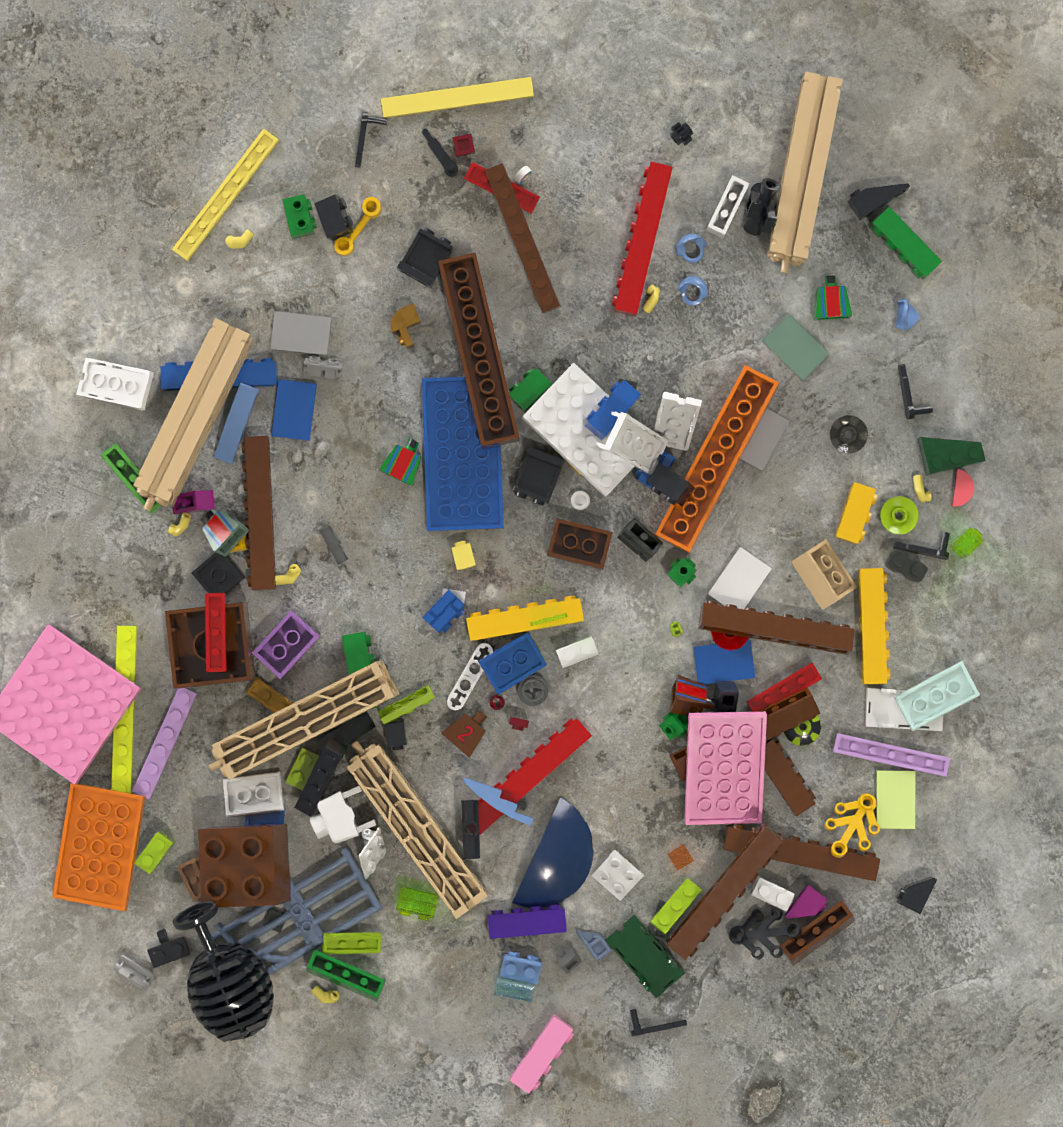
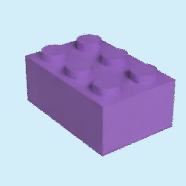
M291 610L252 654L279 679H283L321 636Z

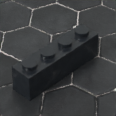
M333 738L329 740L294 807L295 809L310 817L313 815L348 746Z

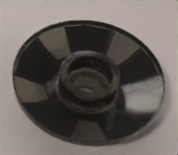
M846 415L838 418L830 429L831 443L842 453L851 454L858 452L865 446L868 439V430L865 423L855 416ZM845 432H850L851 438L847 439Z

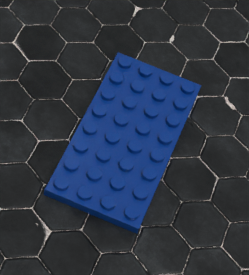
M465 377L422 378L427 531L504 529L501 446L482 450Z

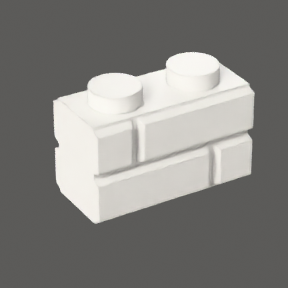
M592 636L556 650L562 668L599 654Z
M759 876L750 892L752 896L786 912L795 895L793 892Z

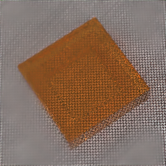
M684 844L667 854L677 871L694 861Z

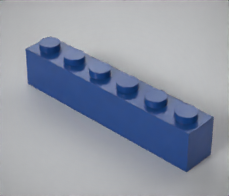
M271 358L261 359V362L245 359L232 388H239L240 383L251 387L278 386L276 361H272ZM168 362L165 363V366H160L161 389L163 391H180L193 362H184L185 365Z

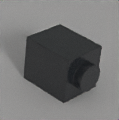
M404 722L385 724L387 747H392V751L404 749L403 745H407Z

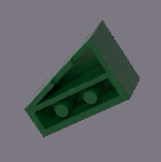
M919 437L917 439L926 476L986 461L981 442Z

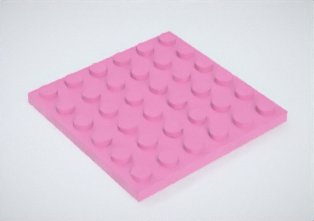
M48 624L0 694V732L64 778L77 785L142 688Z

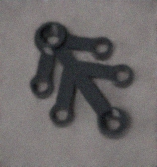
M772 908L769 915L755 930H749L755 922H761L764 919L763 912L755 909L742 926H735L730 930L729 939L735 945L743 944L755 959L760 960L764 957V951L760 947H755L749 940L756 938L770 951L774 958H780L783 950L779 946L774 945L767 937L789 936L792 939H796L801 936L802 928L796 922H789L784 928L768 929L774 921L780 920L783 916L780 909ZM778 911V916L774 917L773 914ZM757 913H760L759 918H755ZM794 929L798 930L796 934H792ZM742 933V936L737 939V934ZM779 949L778 954L774 955V950ZM760 950V954L755 956V952Z

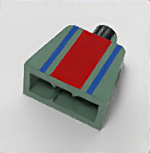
M210 510L206 513L205 517L209 522L203 527V531L213 550L226 557L249 532V529L223 510H218V512Z

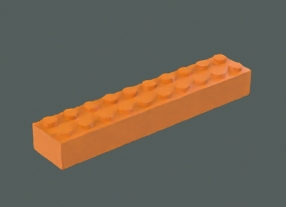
M746 365L744 366L685 477V480L691 483L695 489L683 506L677 503L670 505L655 533L656 537L688 554L691 553L779 387L778 381Z

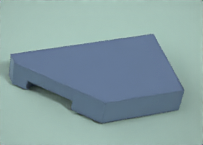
M579 930L576 932L596 961H599L612 951L601 934Z

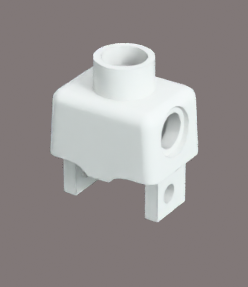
M360 786L344 793L341 790L318 803L317 806L320 814L310 817L311 825L318 839L330 835L332 842L337 844L360 836L361 831L377 825L375 819L360 826L355 821V815L352 808L349 807L346 798L363 791Z

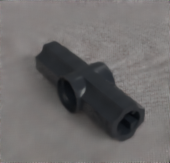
M461 800L463 859H479L480 828L478 800ZM468 824H473L476 827V832L472 835L467 834L465 831V827Z

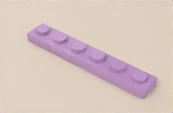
M186 688L177 690L132 792L151 799L198 693Z
M836 733L833 752L945 777L947 776L950 762L948 757Z

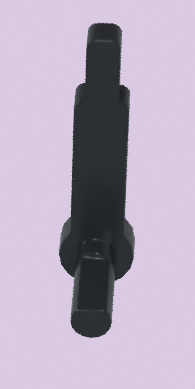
M362 111L355 167L361 168L367 123L387 125L386 118L368 116V112Z
M426 128L423 129L422 134L428 141L429 148L443 166L445 174L448 177H455L458 174V166L451 161L437 139L433 138Z
M899 364L900 385L907 420L914 419L915 415L933 413L932 406L913 407L905 364Z
M943 533L939 550L896 541L893 543V548L948 560L949 552L946 551L950 533Z
M630 1010L634 1029L631 1031L632 1037L687 1025L686 1020L641 1028L637 1010Z

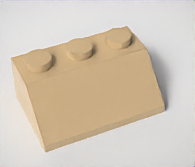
M827 539L791 561L822 610L857 588Z

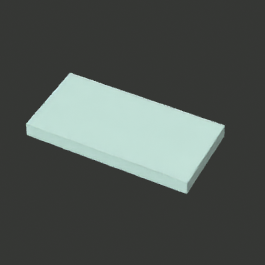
M960 661L898 694L894 699L911 731H914L980 696L964 663Z

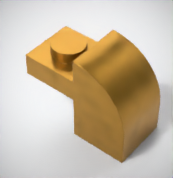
M414 303L396 311L391 320L392 334L400 332L401 334L397 335L401 346L405 345L407 349L414 347L407 329L421 324Z

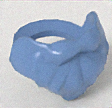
M698 234L685 235L676 245L677 256H682L689 263H697L704 256V247L707 243ZM695 241L696 245L700 248V255L692 259L686 255L684 244Z
M689 276L683 279L678 286L683 301L688 305H697L703 298L708 297L707 285L700 277ZM689 284L699 288L700 297L696 301L690 300L686 295Z
M902 299L897 303L898 318L896 328L906 331L917 323L920 315L909 304L907 299Z

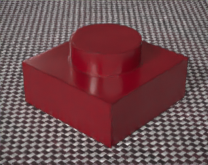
M471 134L453 137L456 157L475 154Z
M510 717L509 724L513 725L512 729L523 731L524 728H528L529 720Z

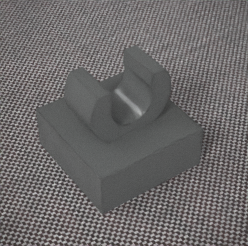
M565 947L566 955L561 958L557 954L556 958L559 960L557 964L568 974L582 961L572 950L570 951Z

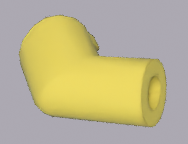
M247 229L241 237L228 236L225 243L229 248L242 249L249 243L254 234Z
M653 284L646 290L651 296L642 307L649 314L658 303L660 289L656 288Z
M922 475L914 476V490L922 503L930 502L932 500L931 492L924 491Z
M183 513L178 526L171 524L168 533L174 537L179 536L188 528L191 515Z
M292 564L286 575L275 576L276 585L293 584L300 576L301 569L299 566Z
M318 985L311 990L323 1004L335 1003L340 997L337 990L323 991Z

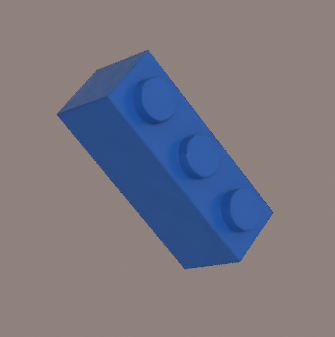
M625 380L620 384L616 382L609 390L612 392L608 398L604 396L597 404L600 408L596 412L592 410L585 418L588 422L584 426L601 441L614 428L618 417L611 413H626L641 396Z

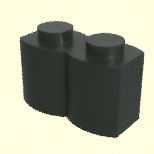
M898 551L891 552L885 563V566L890 571L902 573L906 579L913 582L922 581L928 570L923 563L911 560L906 554Z

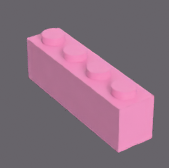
M554 1014L511 1075L510 1081L528 1094L531 1090L535 1092L541 1083L539 1079L542 1074L546 1076L551 1069L550 1063L553 1058L557 1060L562 1053L561 1047L564 1042L568 1044L574 1035L572 1033L573 1027Z

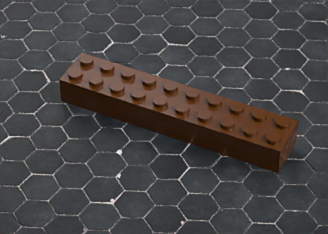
M476 253L438 261L481 448L484 450L518 442L520 437Z

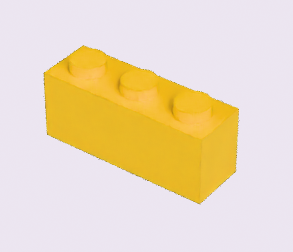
M856 482L852 483L834 538L855 545L859 541H863L866 532L863 528L865 523H869L872 514L869 512L871 505L874 506L877 500L876 489Z

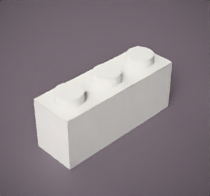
M732 175L706 231L724 238L750 183Z

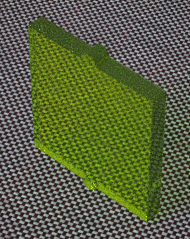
M567 613L533 621L530 624L531 626H536L567 617Z

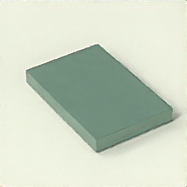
M790 314L762 340L801 381L829 355Z

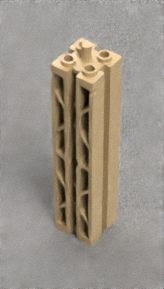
M805 72L801 80L775 211L777 222L775 227H772L769 249L766 256L771 258L770 261L782 262L780 273L788 274L789 265L800 267V264L804 265L808 259L841 92L840 89L843 79L823 77L820 74Z
M217 318L214 319L212 328L209 329L139 472V477L136 478L133 484L137 488L136 492L147 498L143 509L150 512L155 501L164 507H168V505L174 507L177 501L176 498L179 496L241 370L248 351L254 343L249 333L234 328Z
M383 660L376 661L213 744L212 753L217 761L209 764L211 771L220 768L224 777H228L230 780L400 694L391 680Z
M358 741L351 746L358 755L348 761L350 765L347 769L354 776L357 783L454 917L458 919L473 906L488 897L489 893L381 744L376 746L374 743L365 750Z

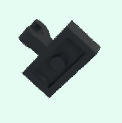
M166 929L157 932L161 945L147 950L153 968L191 954L185 937L182 936L169 941Z

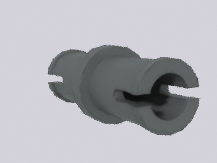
M331 526L319 531L328 545V551H331L337 564L339 565L348 560L340 545L341 541L337 540Z

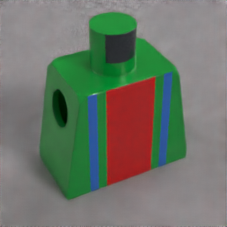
M835 275L825 276V287H818L816 292L814 320L851 318L852 311L846 286H837Z
M409 438L405 447L396 445L379 468V471L413 487L422 458L415 453L419 442Z

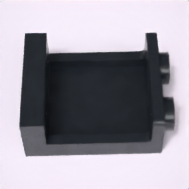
M419 228L418 234L406 255L399 262L397 270L431 289L440 273L438 261L448 259L453 251V246L450 245L451 242L446 238L441 237L439 239L435 237V233L430 229L424 228L423 230Z
M528 447L524 462L513 487V491L516 492L515 496L526 499V497L533 498V502L544 506V503L549 504L565 460Z

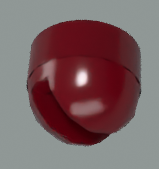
M494 695L490 699V706L494 710H501L505 705V700L500 695ZM495 698L498 699V701H499V703H500V705H501V706L498 707V708H497L496 703H495V701H494Z

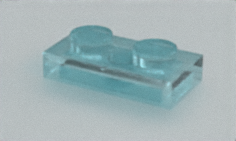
M497 977L494 995L532 1002L535 984Z

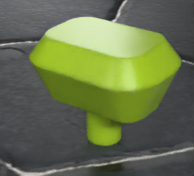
M672 622L669 625L673 637H679L683 634L679 622Z

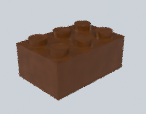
M556 518L547 557L603 570L613 532Z

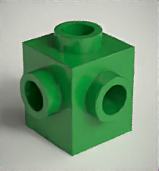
M677 558L670 565L672 569L667 573V576L681 588L685 583L689 585L697 577L694 574L697 571L695 569L696 564L689 558H682L681 560ZM684 568L686 570V574H681L680 569Z
M669 712L663 717L665 721L659 725L670 741L675 737L680 739L688 733L686 730L688 728V716Z

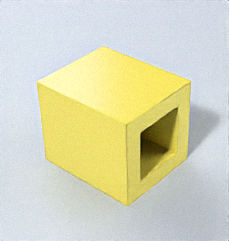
M466 541L454 543L455 547L451 549L457 571L476 566L470 543L466 544Z

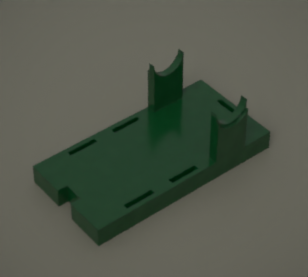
M634 914L623 923L625 928L620 932L616 929L605 941L639 978V982L647 992L650 991L655 998H658L681 978L685 971Z

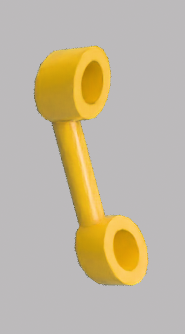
M368 197L363 201L362 210L364 216L353 229V233L348 237H340L336 240L334 248L339 255H351L355 247L353 242L370 219H375L381 214L382 206L377 198Z

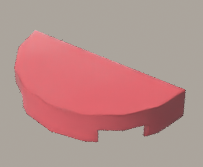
M960 469L956 470L952 507H958L967 503L972 498L974 492V482L971 476Z

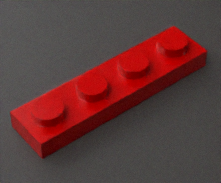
M472 162L464 179L494 195L485 172L487 169ZM511 182L522 210L532 214L540 196Z
M205 593L206 672H227L226 593Z
M813 662L746 702L752 712H758L796 692L810 687L820 681L822 677Z

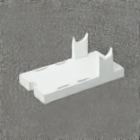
M90 358L85 359L82 373H85L84 380L79 382L76 395L145 411L154 372Z
M663 393L653 431L668 440L667 447L688 451L702 400L689 397L683 399L679 398V395Z
M612 412L611 414L618 417L607 443L603 445L597 442L596 445L606 450V452L621 457L643 472L652 475L658 465L657 459L660 454H663L668 440L628 414Z
M867 688L865 726L910 729V727H898V725H908L894 699L900 692L906 690ZM943 716L924 725L928 726V728H918L916 730L942 731Z

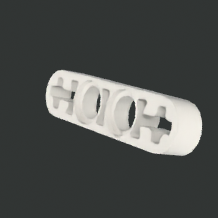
M482 643L476 648L447 699V705L450 709L459 710L464 706L483 673L481 666L480 672L477 674H472L469 667L472 663H478V660H474V657H480V648L484 649L486 646L490 654L493 652L489 644ZM465 679L471 683V687L467 691L460 688V682ZM458 689L461 693L466 694V697L463 698L461 696L459 699L461 705L453 707L450 700L457 697L458 693H455V690Z

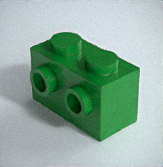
M305 194L282 199L291 238L297 239L314 235V229L317 226L315 218H311L309 212L313 210L311 200L306 199Z

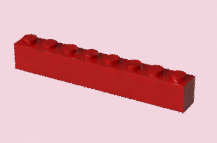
M650 162V166L645 167L643 177L646 178L645 185L641 184L639 196H642L641 203H636L634 214H637L636 222L632 221L630 232L633 233L632 240H627L625 251L629 252L627 259L623 258L621 269L624 270L623 277H618L616 288L620 289L618 295H614L612 306L615 307L614 312L637 316L673 169L672 166Z
M577 718L575 720L569 719L563 725L565 728L560 733L556 731L548 738L550 742L546 746L541 744L534 750L536 754L531 759L526 757L520 763L522 767L519 770L515 771L513 769L505 776L507 780L503 784L498 782L494 786V788L502 790L499 798L517 803L592 735ZM482 798L478 800L479 834L481 835L504 814ZM468 824L466 826L472 834L476 832L475 825Z

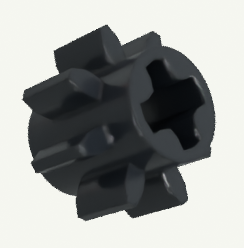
M677 122L672 126L671 130L673 132L670 136L678 146L681 143L686 146L692 141L691 135L694 133L687 123L681 125Z

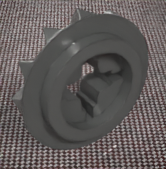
M530 675L519 683V698L526 705H540L548 696V685L541 677ZM531 682H533L535 688L542 689V691L535 693V699H533L531 693L524 692L531 688Z

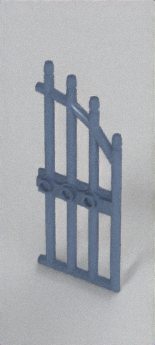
M345 847L340 850L343 855L342 857L296 884L290 880L291 901L283 903L287 910L284 914L237 941L229 932L273 907L258 906L226 926H223L221 922L214 925L217 931L212 933L211 936L214 941L223 937L228 943L238 942L245 946L292 918L297 928L258 952L245 946L261 961L275 963V965L267 969L270 975L323 944V932L318 925L367 896L373 906L327 932L343 933L380 911L383 907L350 851ZM348 863L353 873L306 901L303 900L299 893L301 889L343 864ZM354 880H358L363 888L362 890L315 918L313 917L309 907ZM302 935L307 944L289 956L269 954Z

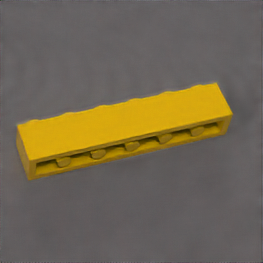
M883 568L858 569L862 684H887V680H890V668H887L890 652L889 649H886V641H889V631L885 630V622H888V611H885L884 604L888 601L887 591H884V584L887 583V574L883 572Z
M573 595L564 597L565 601L557 602V599L545 600L546 604L543 605L533 602L526 604L527 607L519 609V605L507 607L508 611L500 612V609L488 610L489 614L481 615V612L471 613L470 617L466 618L470 641L583 622L580 598L576 599V596Z

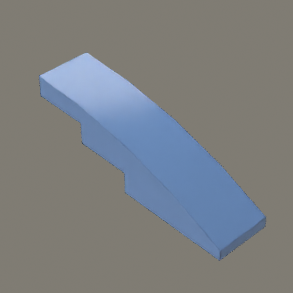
M240 383L214 458L230 464L234 462L246 425L249 423L259 389Z
M465 777L464 782L492 807L517 821L531 826L532 817L515 812L518 804L499 798L502 790Z

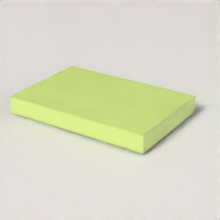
M876 770V822L880 829H915L916 771Z

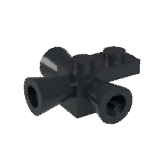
M765 178L762 180V183H756L751 187V193L745 206L746 217L749 219L743 226L748 234L754 236L760 235L761 232L769 234L771 228L775 227L777 216L775 215L776 204H774L773 197L780 188L777 181Z

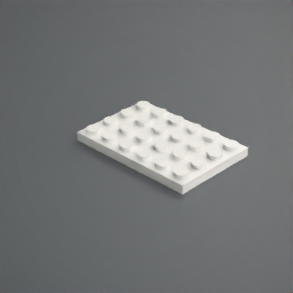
M573 363L522 416V419L606 497L632 470L634 465L617 455L606 452V450L596 445L597 442L606 445L612 430L601 441L584 426L588 422L585 418L592 410L596 412L600 408L597 404L604 396L608 398L609 395Z

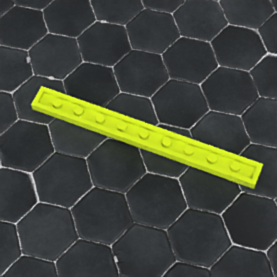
M117 626L116 671L135 683L137 626ZM135 700L113 730L111 790L132 793Z

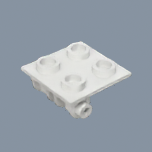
M380 827L376 831L365 829L362 832L365 847L359 854V859L366 880L375 871L380 859H383L386 854Z
M613 850L591 876L621 901L644 875L632 863L620 855L618 851Z

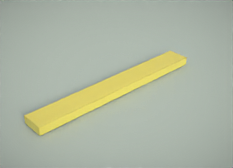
M527 77L381 98L383 118H392L534 97L532 79Z
M265 129L261 131L172 250L186 261L190 260L278 144L279 139Z

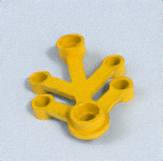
M864 793L859 796L857 801L849 803L840 802L834 807V812L837 815H843L848 810L858 809L855 815L837 819L829 818L825 822V828L828 831H833L839 826L849 825L840 841L834 842L831 846L833 856L841 858L846 854V844L855 829L860 841L858 848L861 851H867L870 848L871 843L867 839L862 818L866 814L869 822L868 833L872 836L877 835L880 831V826L877 824L873 812L876 807V799L873 795ZM863 801H868L869 806H865ZM841 806L844 811H838L837 807ZM828 822H832L834 827H829ZM872 826L877 829L876 832L871 831ZM861 843H867L868 847H862ZM835 848H840L841 853H837Z

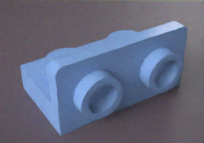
M509 951L508 954L504 953L500 977L538 984L542 961L537 956L528 955L526 958L521 957L518 952Z

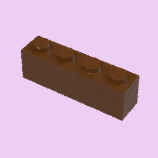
M770 739L765 745L764 770L793 814L798 816L816 804L814 801L816 797L810 788L807 790L803 785L805 780L799 772L796 774L792 767L795 765L790 757L785 758L781 752L784 748L780 742Z
M841 900L804 927L799 938H789L780 945V948L792 966H794L855 921L854 915Z

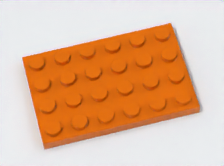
M70 783L52 898L127 911L146 796Z

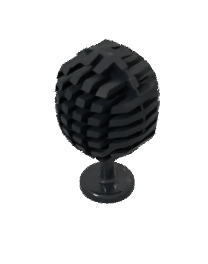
M205 901L183 910L172 921L177 930L195 928L205 949L195 957L191 965L187 980L188 1000L191 1003V1009L195 1013L197 1020L209 1033L217 1036L216 1038L223 1042L246 1039L263 1029L270 1019L274 1003L273 984L264 964L251 950L238 942L215 945L205 922L216 915L218 906L215 901Z

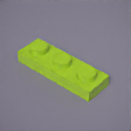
M428 684L378 711L383 724L392 723L399 716L413 712L416 707L430 703L435 696Z
M687 878L650 923L666 935L702 892V889Z
M381 932L323 933L322 952L324 954L381 953L382 935Z

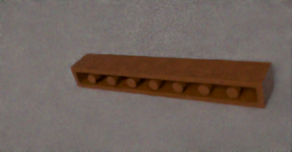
M501 163L485 170L542 313L545 314L561 307L504 164Z
M268 436L245 437V442L241 443L242 453H245L246 461H242L243 472H246L243 488L244 491H247V499H244V508L248 510L245 526L249 529V537H246V548L250 549V556H247V568H251V575H248V587H251L252 591L276 590L270 440Z
M715 601L703 603L698 629L845 655H849L853 650L855 629L850 628L846 624L836 626L831 625L829 621L813 622L811 618L803 617L796 619L793 618V615L789 614L779 616L775 615L772 611L756 612L754 608L739 609L736 605L732 604L722 606L718 605V602Z
M808 687L758 711L767 713L766 740L778 737L781 733L794 729L799 724L812 720L821 714ZM687 747L669 755L682 782L686 780Z
M763 823L667 940V946L685 960L688 956L692 957L698 949L697 945L700 942H705L709 937L711 928H716L722 920L721 916L733 908L734 900L737 897L741 898L748 883H753L759 875L757 872L769 864L771 855L773 853L777 854L783 846L782 837Z
M732 824V827L727 826L723 849L739 853L757 832L758 828L752 827L751 831L743 829L744 826L739 824ZM789 835V839L782 837V848L777 854L773 853L770 857L771 860L875 882L880 864V858L876 857V853L865 851L863 855L857 853V849L847 847L846 854L841 858H837L831 853V846L833 844L827 843L825 847L819 845V841L810 839L806 843L800 841V837ZM835 848L837 853H841L840 849Z

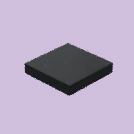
M216 552L191 572L208 593L227 594L246 578L228 556L225 557Z

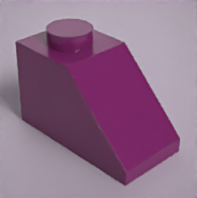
M213 490L181 493L177 496L174 507L172 506L173 514L215 509Z
M807 884L784 915L790 919L813 916L818 912L821 914L827 907V899Z

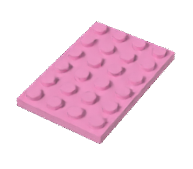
M766 712L689 713L685 825L762 823Z

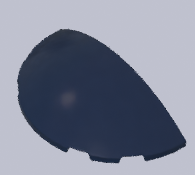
M559 799L512 903L528 908L556 905L574 894L585 882L593 862L592 835L587 822L580 815V812L566 800Z

